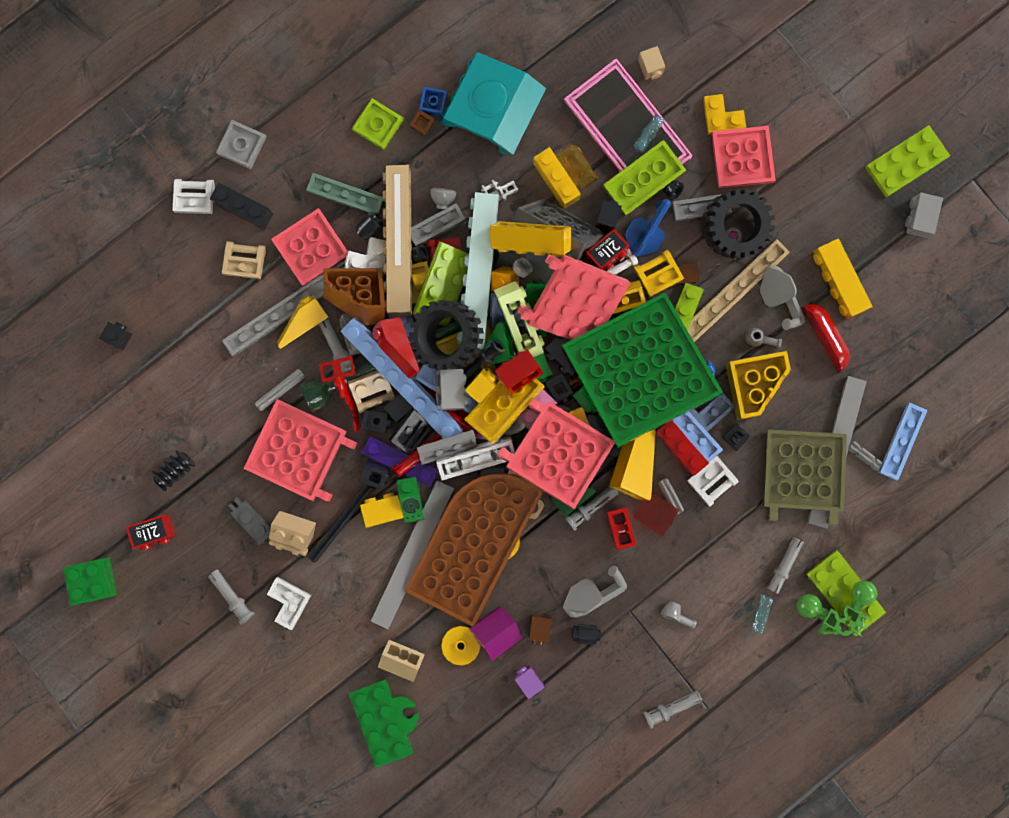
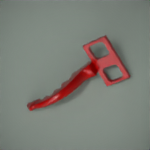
M353 356L319 364L322 383L334 380V386L338 389L340 398H344L345 404L349 405L350 411L352 410L354 432H358L360 428L358 408L344 378L355 375ZM350 360L352 370L343 374L341 363ZM332 365L334 375L325 378L323 368Z

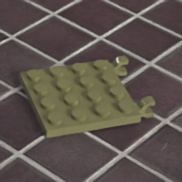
M767 430L764 507H770L768 521H778V508L829 511L827 525H838V512H844L847 434Z

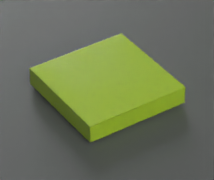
M372 98L352 127V131L384 150L404 118Z

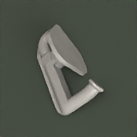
M778 266L768 267L765 270L760 287V293L765 304L769 307H776L786 302L793 319L787 318L783 320L782 327L784 330L803 325L805 318L795 297L797 289L792 277L784 273Z
M616 566L609 568L608 575L613 577L616 583L601 592L591 579H584L573 585L563 605L567 615L573 618L584 616L623 593L627 589V584Z

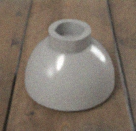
M445 188L430 189V195L436 204V208L446 209L454 201L456 191Z

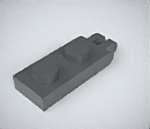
M235 497L233 500L238 506L236 507L230 502L228 504L232 510L230 514L261 545L269 538L271 526L246 500L241 501L238 497Z

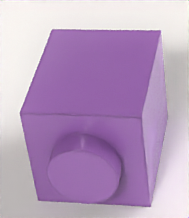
M523 666L516 671L515 681L528 699L544 688V684L531 666L527 668Z

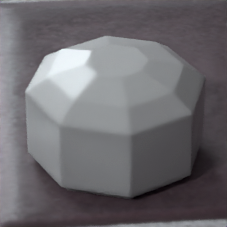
M521 257L513 263V270L518 276L525 278L532 273L533 265L528 259Z

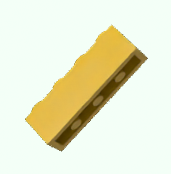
M497 221L490 225L491 249H498V252L513 250L517 254L534 252V255L538 256L547 253L552 254L554 257H563V255L571 251V227Z
M839 238L817 248L813 252L814 261L817 265H820L823 271L822 277L825 282L829 283L831 295L837 300L842 316L849 319L873 307Z

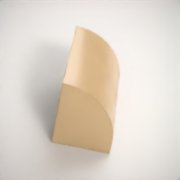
M388 640L378 668L414 682L425 654Z

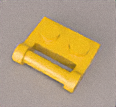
M668 250L662 252V255L641 266L633 267L649 297L684 279ZM665 261L668 263V266L646 277L644 272Z

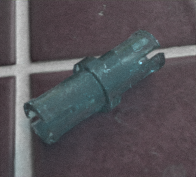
M655 114L647 127L643 128L642 134L633 147L643 153L649 142L654 140L658 129L665 120Z

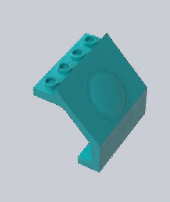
M477 52L475 57L469 61L468 69L465 75L461 77L457 91L451 96V102L448 108L444 110L440 123L445 127H460L481 136L499 147L498 151L503 155H513L546 88L526 72Z

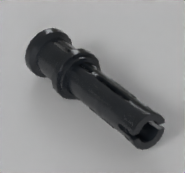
M492 339L490 345L486 349H482L479 357L463 371V374L466 375V385L486 365L494 363V359L499 354L505 352V347L499 340Z

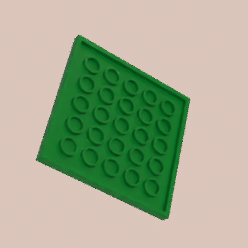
M666 293L562 345L617 448L723 394L722 389Z

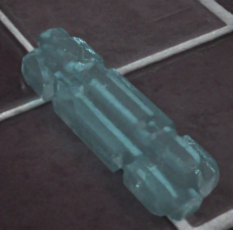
M765 595L761 596V606H758L755 618L756 624L754 623L752 629L759 634L764 633V623H767L770 611L769 606L772 604V598Z

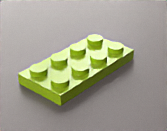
M930 125L869 163L865 168L887 198L950 157V154Z
M663 140L606 182L602 187L612 200L622 206L621 212L624 216H627L682 175L686 169Z
M438 243L412 312L413 315L417 312L423 313L420 308L424 305L430 306L429 302L446 300L457 302L463 287L464 274L467 275L468 267H465V256L469 255L468 253L445 243ZM451 317L443 319L439 325L448 327Z
M838 550L832 552L806 573L833 610L837 611L839 616H843V610L846 605L850 606L853 601L852 587L861 580ZM875 600L870 605H864L860 613L872 619V621L866 619L864 625L869 627L886 612L878 601ZM850 616L847 622L844 623L849 630L851 628H849L848 625L852 616Z

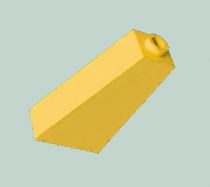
M656 429L622 446L609 487L637 500L650 501Z

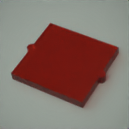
M651 492L650 501L645 500L644 503L640 504L641 507L634 518L660 536H663L668 527L673 525L672 521L678 514L679 509Z

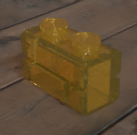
M570 145L558 154L559 160L576 187L585 189L598 179L579 147Z

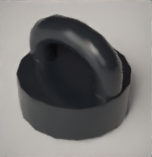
M676 179L662 190L669 198L676 199L683 192L684 185Z
M418 244L412 248V261L415 264L429 260V251L424 245Z

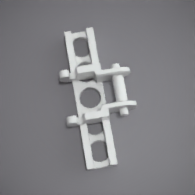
M492 180V184L486 187L482 185L481 189L482 192L488 193L487 190L495 187L496 191L490 194H498L499 201L502 199L504 201L507 200L506 197L518 191L514 181L502 187H497L498 183ZM509 186H513L515 188L511 191L507 190Z

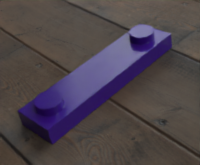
M371 436L362 451V454L390 468L396 466L409 456ZM419 462L404 475L410 478L416 477L418 482L431 487L439 470L427 464L422 465Z

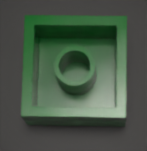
M110 557L63 567L70 606L117 595Z

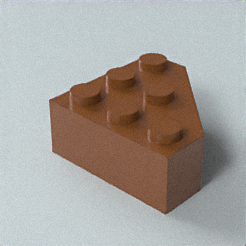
M323 268L325 300L353 318L356 317L364 325H376L379 321L385 319L381 268Z

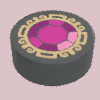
M729 227L726 229L727 235L732 240L739 243L742 241L743 234L739 228Z

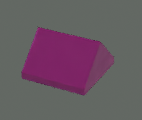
M501 606L469 629L490 661H493L523 639L516 622Z

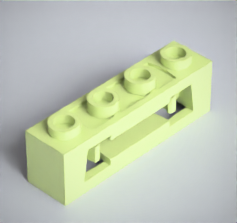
M516 281L495 289V295L517 352L528 349L533 357L544 354L542 346H544L541 335L536 333V330H539V328L530 326L526 320H523L531 338L528 337L527 333L521 335L511 310L519 308L520 305L531 309L529 303H525L524 298L527 296L523 286L519 287Z

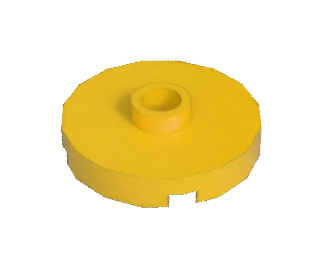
M467 626L453 627L443 637V654L448 661L456 665L469 664L479 654L480 644ZM462 642L464 643L465 647L463 649H459L457 647V644Z

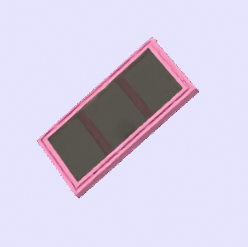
M617 59L612 60L611 63L563 100L619 172L623 171L663 140L681 164H684L693 156Z

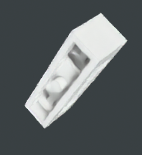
M511 436L499 438L494 445L488 441L478 444L476 448L436 460L441 479L445 480L507 462L499 458L498 453L503 447L513 455L515 454Z

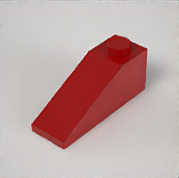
M401 318L379 321L373 328L374 339L377 340L379 347L409 379L413 378L420 370Z

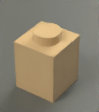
M658 46L640 52L638 62L645 80L650 78L654 80L661 77L665 64Z

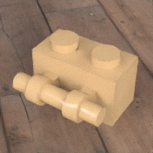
M279 511L271 524L269 545L275 546L278 550L291 551L293 555L298 556L300 554L306 556L308 553L307 547L313 538L316 523Z

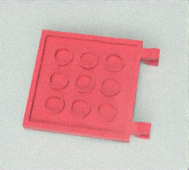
M548 254L545 262L549 264V268L555 270L533 310L520 305L517 312L521 314L520 318L526 320L528 325L573 340L608 322L631 283L627 279L569 256L563 255L561 259H558Z
M533 398L529 408L540 413L514 455L502 447L498 457L509 462L506 468L572 509H575L615 443L612 439L548 401L546 405H543Z
M277 399L243 469L311 501H314L317 496L330 502L333 494L321 490L322 483L340 445L343 444L351 449H355L357 442L345 437L347 431Z

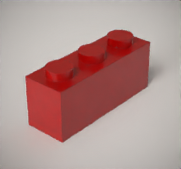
M673 420L656 430L655 435L690 477L698 474L709 464Z

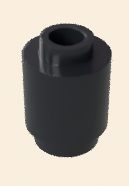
M369 212L357 225V234L364 240L373 237L384 225L382 216L377 212Z
M573 625L572 641H576L577 644L596 645V642L600 641L601 629H597V625Z

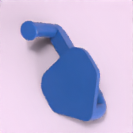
M664 199L656 202L657 211L650 222L643 218H635L626 229L625 236L627 243L630 245L629 249L636 258L657 252L663 243L664 232L658 228V225L671 205L670 200Z

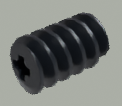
M176 450L177 457L170 455L171 462L163 461L166 467L157 466L160 471L159 473L154 470L151 471L155 483L163 491H167V486H173L172 481L178 482V476H185L184 471L189 472L191 470L190 466H196L186 453Z

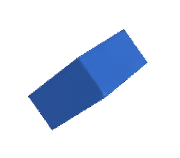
M424 87L419 109L428 115L442 117L448 96L447 91Z

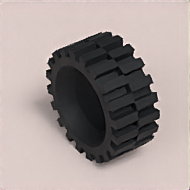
M737 189L721 194V196L713 199V203L708 204L706 207L708 212L703 213L702 217L706 219V222L701 223V228H706V233H702L703 237L709 239V242L706 244L709 247H714L713 251L716 254L722 253V257L726 258L749 257L759 253V249H764L767 246L765 241H771L773 236L769 234V231L775 230V225H771V221L775 220V215H769V211L773 209L771 205H764L767 200L764 197L758 198L759 193H750L749 189ZM735 205L747 208L752 213L755 221L753 234L743 243L732 240L724 229L725 215Z
M446 300L429 302L430 306L424 305L420 309L423 313L417 312L414 316L417 321L411 322L410 327L414 328V332H409V338H414V342L410 343L411 348L417 349L414 352L415 357H420L422 364L437 370L464 368L468 366L467 362H473L476 359L473 354L480 353L481 349L477 348L478 344H483L484 340L479 338V334H483L484 331L483 328H478L481 320L474 317L476 315L475 311L468 309L469 306ZM452 317L461 326L462 341L456 351L447 355L438 348L435 341V331L443 319Z

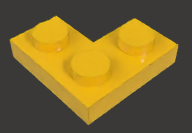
M723 94L704 96L703 103L708 135H711L713 131L746 128L744 110L725 112Z

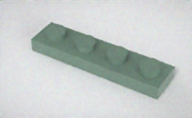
M312 173L306 189L311 194L366 213L377 212L379 214L384 202L381 196Z

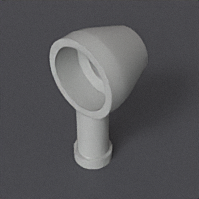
M751 328L745 334V341L751 347H758L764 343L780 348L782 339L764 336L763 331L759 328ZM753 334H759V339H755Z
M672 601L665 605L660 614L669 620L688 626L692 630L697 624V621L682 616L681 605Z

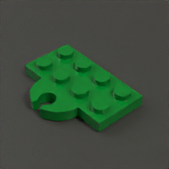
M387 679L349 693L376 768L413 754L407 734L412 732L417 725L419 712L414 713L412 717H406L403 714V709L415 707L414 701L405 696L393 697Z

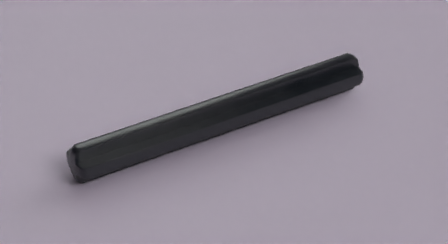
M364 484L310 552L308 555L309 560L314 563L319 560L359 509L360 505L373 491L374 488L372 486Z

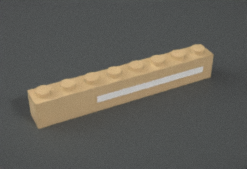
M409 165L386 166V173H383V184H386V190H383V201L386 202V208H383V219L386 220V227H383V236L386 238V245H383V254L386 256L383 272L384 275H387V281L383 283L384 293H387V300H384L385 312H387L389 318L412 317L411 171Z

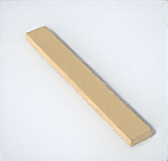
M778 239L693 317L688 333L694 342L764 277L765 270L768 267L776 266L790 253Z

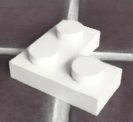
M370 237L366 255L348 251L344 268H381L383 275V264L386 260V256L383 254V245H386V241Z
M276 577L267 593L268 596L284 604L275 622L292 631L311 595L279 577Z

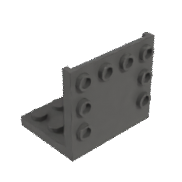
M545 199L519 207L513 219V222L571 227V251L565 255L580 260L585 249L597 244L607 234ZM513 250L501 252L495 269L502 266L513 268V263L521 257L528 259L533 265L532 273L525 278L519 276V283L525 287L527 284L547 285L555 271L549 268V264L545 262L548 256L547 253L538 256L534 255V252L517 254Z

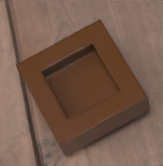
M419 109L409 126L426 137L436 121Z

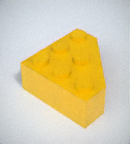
M787 351L731 361L725 364L733 404L736 406L734 409L737 420L752 418L762 414L766 405L791 370Z

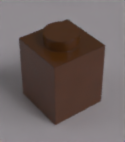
M532 615L529 631V640H532V644L544 645V642L549 643L551 617Z

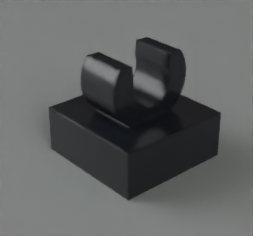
M736 423L723 436V439L737 451L751 436Z

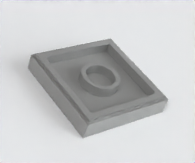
M231 120L216 154L251 170L267 136Z

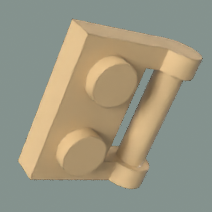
M227 241L222 274L261 280L266 247L262 245L258 247L237 245L234 242ZM242 252L257 254V258L253 259L232 256V253Z
M378 370L348 381L360 414L364 413L366 409L387 401L391 402L395 398L389 381ZM386 390V394L365 401L363 403L361 402V399L364 397Z

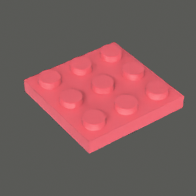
M769 126L721 130L711 133L718 189L767 184L776 181Z
M319 208L271 239L303 287L322 275L323 268H333L345 260L348 252Z

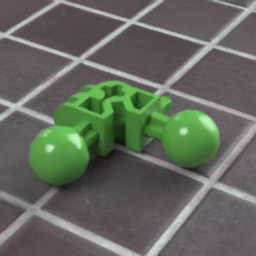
M862 580L856 582L851 590L853 601L850 606L846 605L843 610V616H839L838 612L833 609L828 611L823 608L820 599L813 594L802 595L798 599L796 607L802 617L807 619L817 617L824 621L818 630L820 635L840 634L848 636L854 632L862 637L859 633L860 629H867L864 622L866 619L870 621L872 619L860 612L864 605H870L876 600L878 595L877 589L869 581ZM852 616L848 625L851 628L850 631H840L841 626L839 624H844Z

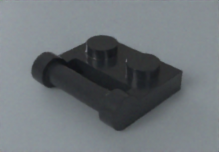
M411 408L388 440L411 455L435 429L419 413ZM424 425H425L426 427L424 428V430L421 432V434H420V435L418 436V438L415 440V442L413 443V445L409 448V445L412 443V441L415 439V437L418 435V433L421 431V429H422V428L424 427Z

